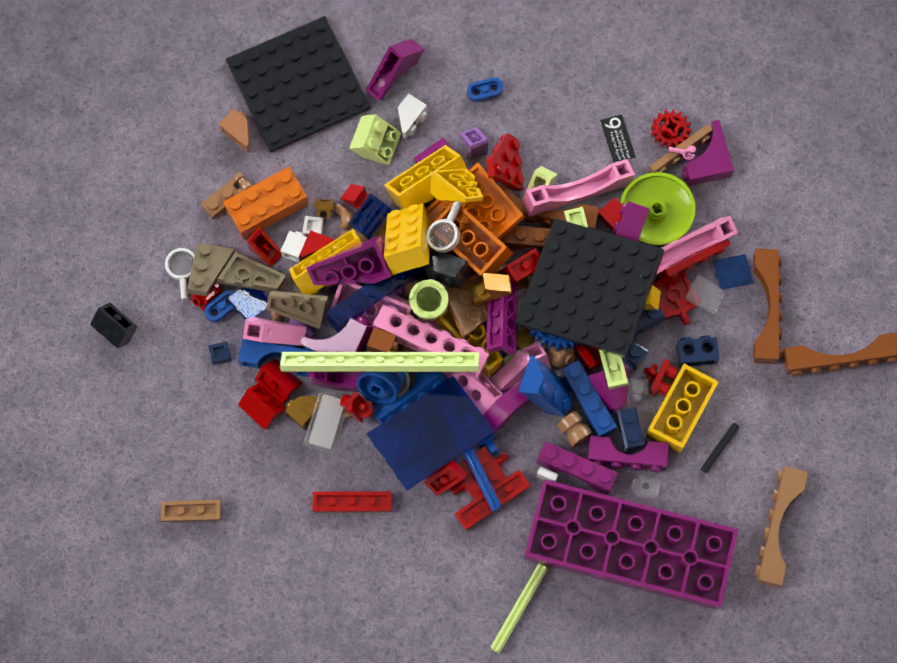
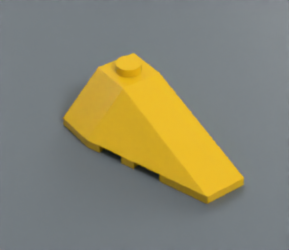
M466 168L431 171L429 193L437 200L458 202L483 201L482 193L477 188L475 176Z

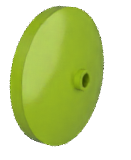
M652 172L639 176L626 187L622 194L621 204H626L629 200L650 208L638 242L662 247L685 236L693 224L695 217L693 194L682 180L671 174ZM655 210H659L660 213H657V214H656V213H654V211H655Z

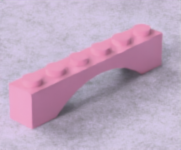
M628 159L612 163L602 170L574 182L561 185H541L525 191L522 203L530 217L626 187L632 182L635 173Z
M731 216L719 218L661 247L665 252L657 274L674 263L737 234L738 231Z

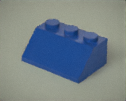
M531 356L518 392L545 413L566 417L573 399L564 380L535 356Z

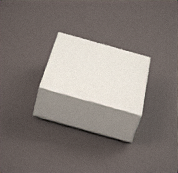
M305 216L302 233L308 236L311 230L322 234L324 218Z
M540 467L537 478L556 482L558 475Z

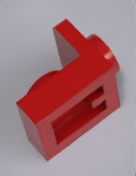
M214 283L207 296L192 294L191 301L195 306L204 311L208 303L222 293V288L217 283Z

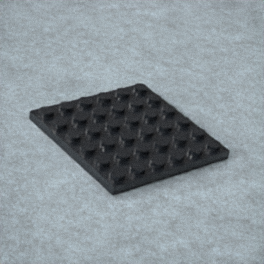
M326 16L225 59L270 153L371 109Z
M554 218L515 324L626 358L665 251L659 247Z

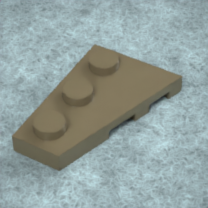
M197 243L187 293L207 296L218 275L224 270L229 258L233 256L235 249Z
M235 252L218 277L217 283L271 292L279 291L286 280V275Z
M271 291L268 296L266 310L320 329L323 323L328 296Z

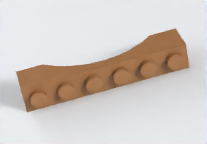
M784 466L782 471H778L776 482L779 483L778 489H774L771 499L774 501V506L769 509L767 515L770 523L769 527H765L763 532V538L766 540L764 546L760 547L758 554L761 561L760 565H756L754 576L757 577L756 583L778 589L783 584L786 565L779 548V525L788 505L804 491L808 475L807 471Z

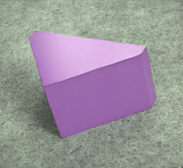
M478 127L460 133L471 159L488 153V139Z

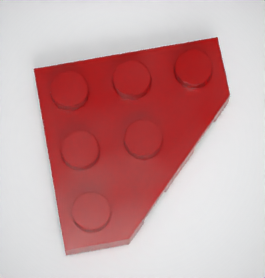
M507 133L500 137V143L495 145L492 150L493 154L486 159L488 177L519 192L524 190V177L521 170L522 160L519 154L520 143L518 138Z

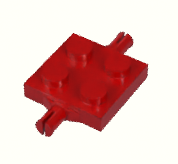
M685 271L680 272L674 278L662 277L659 281L653 283V286L661 291L659 306L665 314L664 320L680 316L684 326L689 325L691 321L687 313L699 307L700 304Z
M484 446L475 453L492 487L507 478L500 466L509 459L506 452L495 458ZM465 459L458 466L466 473V476L450 490L454 496L465 490L475 500L483 493Z

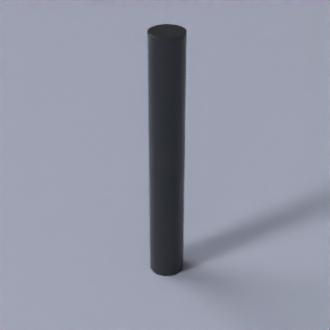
M732 423L701 467V471L707 474L739 429L736 423Z

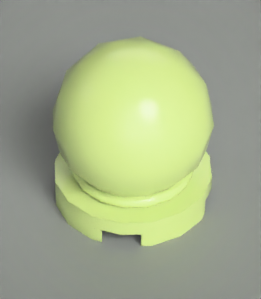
M431 279L423 280L411 289L409 296L410 306L414 314L419 318L435 320L441 317L447 310L449 304L448 293L445 287L438 281Z

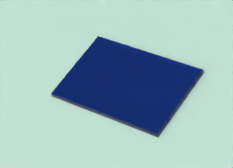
M452 376L366 433V435L394 472L397 479L408 491L494 433V430L464 391V388Z

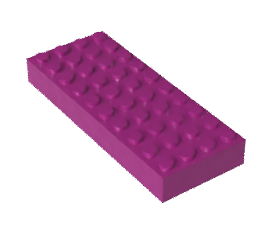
M544 479L524 560L719 610L722 606L738 529Z

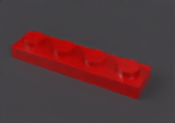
M727 238L674 263L659 273L660 278H674L679 275V271L683 269L684 271L690 270L695 267V263L708 261L710 255H719L725 252V248L731 245L729 239Z
M518 470L494 486L493 489L502 507L530 488L531 485L522 472ZM482 494L457 511L455 516L463 528L468 530L493 513Z
M392 491L313 492V512H392Z

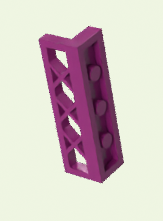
M512 281V294L488 302L486 350L490 353L503 350L510 355L516 354L517 284H513Z

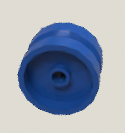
M361 372L356 381L357 388L366 399L373 403L390 404L398 395L406 378V372Z

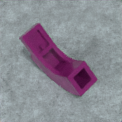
M307 371L308 379L314 385L333 390L359 392L356 381L361 372Z
M522 380L505 392L479 419V422L491 435L502 429L517 411L531 402L518 392Z

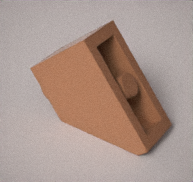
M233 108L219 123L220 130L249 153L250 132L247 121L248 117L243 112H237Z

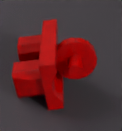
M664 359L659 372L656 371L658 368L656 364H653L651 369H644L643 373L647 376L645 382L650 383L652 379H655L649 394L654 396L657 393L666 396L671 385L661 380L663 376L674 380L678 369L669 364L670 360Z
M353 392L352 396L344 394L340 401L341 407L346 408V412L359 423H363V419L370 418L374 413L373 405L370 402H366L359 393Z

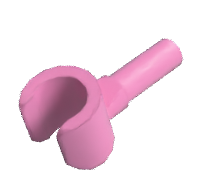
M688 146L685 150L669 147L668 151L682 154L686 160H691L695 156L691 153H694L696 148Z

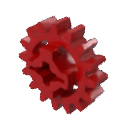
M672 109L671 113L665 110L664 115L658 113L657 118L653 119L650 129L652 130L651 137H656L655 143L661 142V148L664 145H667L668 150L671 146L675 148L690 137L689 135L692 130L690 129L691 122H686L687 116L681 117V111L675 114L674 109Z

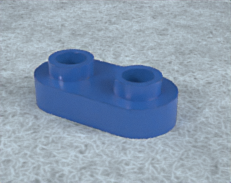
M496 77L473 82L467 88V96L473 102L498 97L503 92V82ZM496 87L497 90L493 91L491 88ZM475 91H477V92H479L480 94H479V95H474L473 93H474Z
M231 290L220 294L205 307L204 313L206 318L214 323L221 321L238 307V295ZM229 299L233 300V303L227 304L226 302ZM213 311H218L216 316H212Z

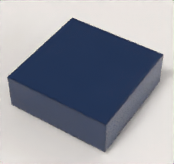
M227 341L208 345L213 365L232 361Z

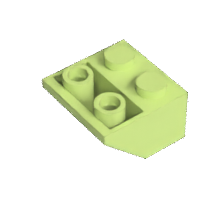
M376 114L361 116L349 149L363 158L390 165L401 132Z

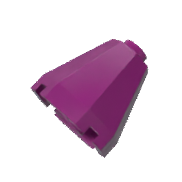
M625 365V366H624V369H625L626 377H627V380H628V370H627V367H626V365ZM604 371L588 376L590 383L597 391L608 411L611 410L612 414L617 413V411L623 410L624 406H627L628 385L609 390Z

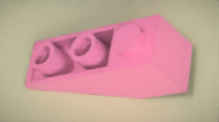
M251 316L245 320L243 339L304 346L300 341L302 336H306L307 327Z
M538 341L519 351L491 378L494 385L501 392L513 387L523 379L531 356H535L551 369L548 356L543 347H541L540 342Z

